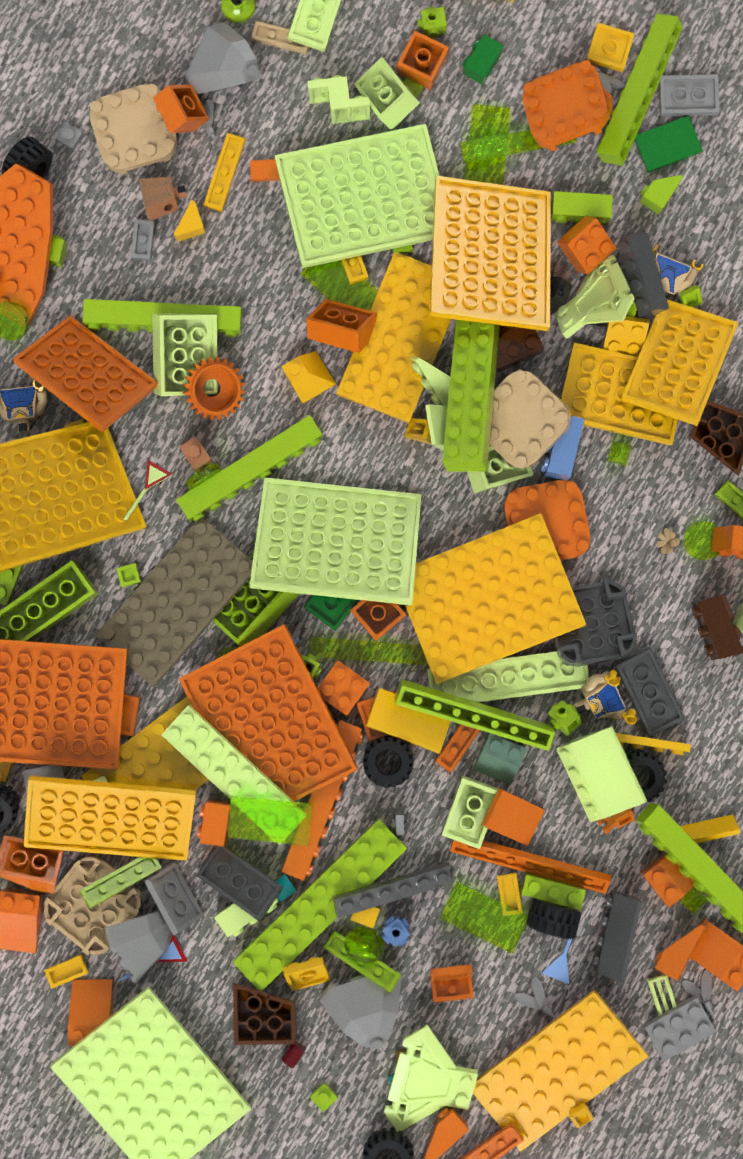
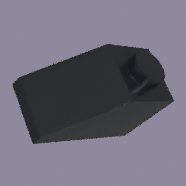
M550 276V315L566 304L571 292L572 285L562 277Z

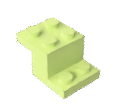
M335 75L328 79L314 78L311 81H307L310 104L329 102L332 124L370 119L369 97L356 96L353 99H349L347 76Z

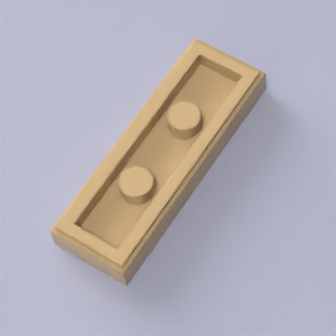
M259 21L255 22L251 41L306 55L309 49L308 46L288 40L290 29Z

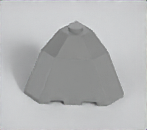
M225 22L206 26L203 33L204 37L201 43L198 44L192 57L191 66L187 68L184 75L186 84L192 85L196 94L261 79L257 59L246 39Z
M160 910L105 927L109 947L113 953L119 954L118 961L124 970L129 969L130 979L133 983L143 979L168 951L172 938V932Z
M364 975L350 978L348 983L329 985L319 997V1000L342 1032L361 1046L379 1050L389 1039L398 1015L402 977L393 991L389 993Z

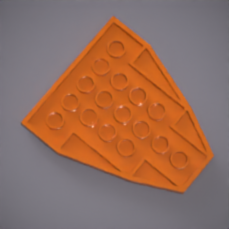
M15 164L0 176V312L21 325L29 327L46 291L53 236V184L24 166Z

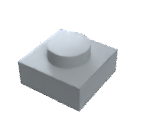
M65 123L56 140L74 151L84 134L82 131Z
M395 813V818H392V830H396V835H404L403 813Z

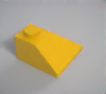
M316 351L298 356L281 366L283 373L302 404L336 385Z

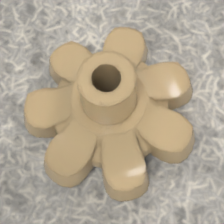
M668 528L664 529V533L659 532L658 538L661 541H657V547H662V554L672 553L673 547L678 546L680 543L679 539L675 538V532Z

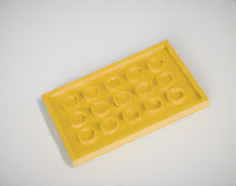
M667 299L669 309L655 316L621 400L698 426L739 322Z
M573 343L560 399L570 408L571 416L583 418V426L665 445H673L678 419L621 400L638 357Z

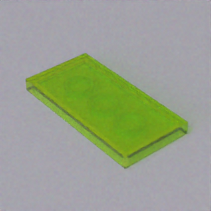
M472 104L465 180L503 185L511 108Z
M341 260L306 267L301 273V276L328 300L370 311L378 293V290L367 280L350 285Z
M232 795L230 800L228 837L308 846L310 842L312 804Z
M456 881L440 915L441 920L512 954L527 925L528 917L527 914L502 904L500 901Z

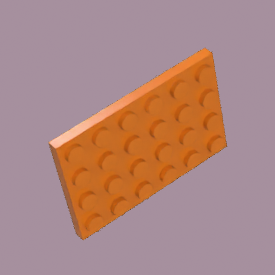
M71 315L13 358L15 365L101 432H104L155 390L158 384L151 376Z

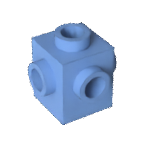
M399 915L395 917L390 916L383 922V933L381 936L387 944L391 943L394 947L397 944L402 946L409 940V928L411 926L404 917L401 919ZM395 929L400 931L397 936L392 934V931Z

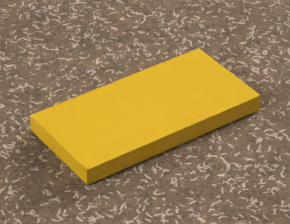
M378 688L365 726L440 754L451 721L395 704V693Z

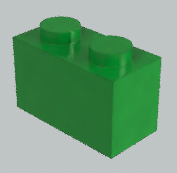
M484 34L481 40L477 39L474 43L471 56L467 55L462 64L464 67L463 74L484 85L501 57L504 45Z

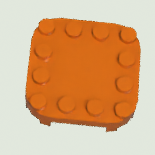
M588 60L551 72L523 86L522 98L530 131L537 146L555 151L558 150L556 145L594 132L596 136L602 132V128L610 119V111L596 68Z
M557 480L524 486L513 490L506 497L503 504V512L507 527L541 513L560 561L574 559L588 550L590 531L583 496L575 482Z

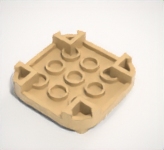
M155 84L139 85L105 95L90 104V121L101 157L105 165L114 172L128 174L127 171L163 160L167 162L171 160V157L177 150L178 139L176 133L171 134L170 130H168L153 100V97L161 92Z
M517 370L507 376L494 390L490 445L514 467L527 468L539 463L541 457L565 432H568L571 427V410L537 375L532 372Z
M93 855L83 857L73 864L72 868L55 888L54 894L51 893L44 902L46 922L62 932L87 955H99L109 950L105 927L134 919L139 913L143 902L141 891L136 885H133L89 910L80 894V890L116 871L107 861Z

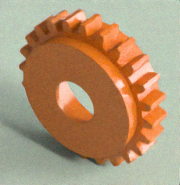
M207 357V362L204 359H200L201 365L194 363L195 369H188V372L191 374L190 377H184L188 380L187 383L182 385L187 388V391L183 392L184 395H188L185 402L192 403L189 408L192 410L196 408L194 412L196 415L202 412V418L206 419L208 416L209 420H213L215 416L217 420H221V415L228 418V412L234 414L233 408H240L238 401L244 400L240 397L241 394L246 392L241 390V387L245 386V383L240 382L243 375H237L239 368L232 369L234 363L230 362L227 364V359H222L221 362L220 357H215L214 361L212 357ZM210 379H214L220 384V391L214 397H209L204 392V384Z

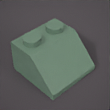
M488 733L473 769L510 785L520 768L527 748Z

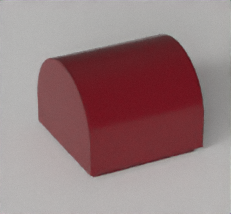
M297 1041L296 1044H290L282 1055L281 1060L290 1068H294L306 1051V1047Z

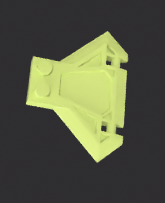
M609 255L590 274H586L575 297L565 305H562L554 313L561 332L566 338H569L585 324L624 321L635 298L632 293L628 294L631 289L618 262L615 263L617 259L614 255Z
M428 1025L405 1037L402 1046L407 1047V1052H400L387 1098L393 1101L392 1105H385L384 1114L396 1131H403L444 1106L468 1110L478 1077L477 1070L456 1066Z

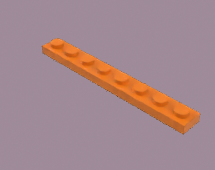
M456 840L452 841L450 852L604 894L611 882V875L485 840H483L480 849Z

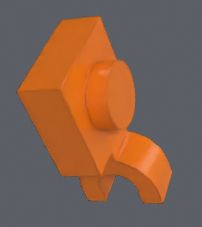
M630 808L612 815L610 818L597 820L599 825L607 823L602 828L606 835L613 828L617 827L619 829L634 821L635 818Z

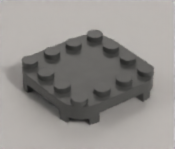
M603 579L602 582L571 587L586 626L553 638L556 652L563 664L581 667L619 660L632 653L637 641V633H635L627 600L628 594L625 588L611 581V579Z

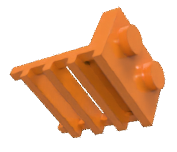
M471 964L430 969L433 1003L474 999Z

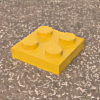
M597 23L586 60L590 61L591 64L623 73L635 33Z
M626 316L624 321L608 322L602 349L639 357L646 340L649 319Z
M312 957L308 961L295 962L287 967H283V973L291 991L331 981L329 971L322 957Z

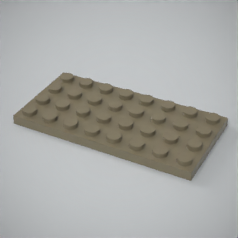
M201 518L190 527L96 636L108 647L128 648L127 664L155 688L251 578L253 561L204 518Z

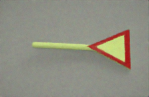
M148 460L145 487L125 515L124 520L129 518L150 487L173 474Z

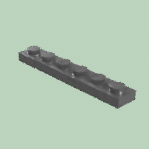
M446 862L333 896L336 916L340 918L452 884L450 866Z

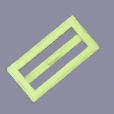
M664 973L647 978L658 1016L662 1015V1011L653 985L654 982L657 984L665 1012L669 1008L660 980L664 979L672 1008L677 1006L668 976Z

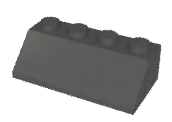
M648 233L630 234L618 241L631 292L635 298L638 317L650 319L669 309Z
M612 890L611 895H607L605 906L608 909L606 915L603 914L601 919L603 931L602 935L599 934L597 937L596 946L599 948L597 955L594 954L592 966L597 974L624 983L642 901L636 896Z

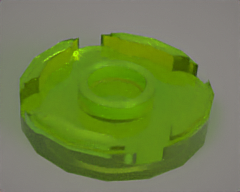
M4 301L0 303V337L8 341H16L25 336L29 328L27 323L29 321L28 315L25 310L15 302Z
M211 464L205 468L206 470L192 475L186 481L187 489L189 491L222 471L219 464Z
M700 521L687 528L683 537V545L689 556L704 561L718 555L719 552L711 551L713 528L717 527L711 522Z
M357 927L347 933L344 947L348 955L356 961L373 963L382 957L385 943L383 938L376 935V931L373 929Z

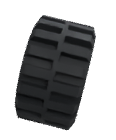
M27 136L17 142L8 152L1 169L2 174L13 165L20 164L44 178L52 163V152L34 137Z
M384 736L376 739L368 746L363 757L366 775L371 782L378 786H383V788H393L403 784L413 770L414 762L411 750L402 740L395 737ZM384 750H392L400 758V766L394 773L385 774L376 765L377 756Z
M642 751L626 753L625 755L632 769L637 765H644L649 769L650 781L645 787L641 788L647 802L653 801V798H658L660 796L659 793L665 789L663 787L664 784H667V779H665L667 772L663 769L665 767L663 763L650 753Z
M3 781L0 783V807L3 809L0 812L1 835L5 833L6 829L9 831L12 828V824L15 823L20 803L19 798H17V792L12 791L13 787L11 785L7 787L5 785L6 782Z
M532 899L526 924L531 929L550 936L573 939L576 938L581 912L577 909L547 901Z
M382 1128L380 1133L378 1130L375 1131L374 1136L370 1135L367 1143L364 1145L363 1159H376L378 1153L384 1149L397 1151L401 1156L400 1159H414L412 1143H409V1138L407 1136L404 1137L401 1131L396 1133L395 1128H390V1131Z

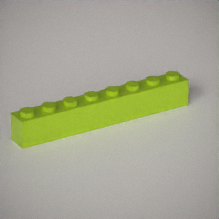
M657 14L654 21H652L647 38L643 41L640 54L635 59L634 68L628 75L627 84L620 94L617 107L613 110L611 121L605 128L604 137L598 144L597 154L602 162L620 166L624 165L683 29L678 16Z
M84 299L82 322L90 330H100V327L108 328L109 331H119V328H123L129 332H139V329H143L153 333L152 314H216L217 333H225L227 337H236L237 334L242 333L243 311L239 306Z
M309 415L177 498L176 501L188 520L196 522L205 517L204 513L208 510L214 511L221 507V502L228 499L230 501L239 495L237 492L241 489L248 490L255 485L254 481L260 477L263 480L264 477L270 476L272 474L271 470L276 467L281 469L288 464L287 460L295 457L296 459L305 453L304 450L309 446L314 448L322 442L323 434Z
M400 679L394 697L395 704L547 751H549L555 736V731L549 724L404 679Z
M650 803L635 820L639 825L638 829L646 836L649 835L653 839L652 843L658 849H663L667 853L666 858L673 864H677L680 867L679 871L685 877H690L694 881L693 886L700 892H704L707 895L706 899L712 905H717L721 909L719 911L720 914L726 919H730L734 923L732 926L738 932L743 933V891L659 804Z

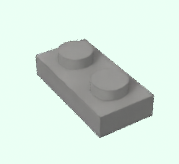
M135 219L131 259L151 261L155 221Z

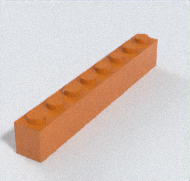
M340 720L337 727L355 760L357 752L354 749L356 744H361L364 733H361L362 728ZM349 774L311 793L305 809L308 815L301 821L281 871L282 873L303 881L306 876L310 877L314 867L311 865L312 858L318 857L321 846H318L320 838L324 839L328 830V827H325L327 819L332 820L336 810L332 806L335 800L339 801L343 791L339 789L342 781H347Z

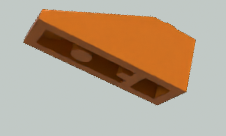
M704 924L699 925L666 948L663 953L659 952L654 961L657 964L655 969L679 981L707 926Z
M445 1107L438 1113V1118L421 1159H438L469 1131L468 1124L453 1107L448 1109Z

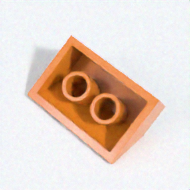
M325 299L306 318L307 337L317 342L360 353L369 343L377 319V313Z

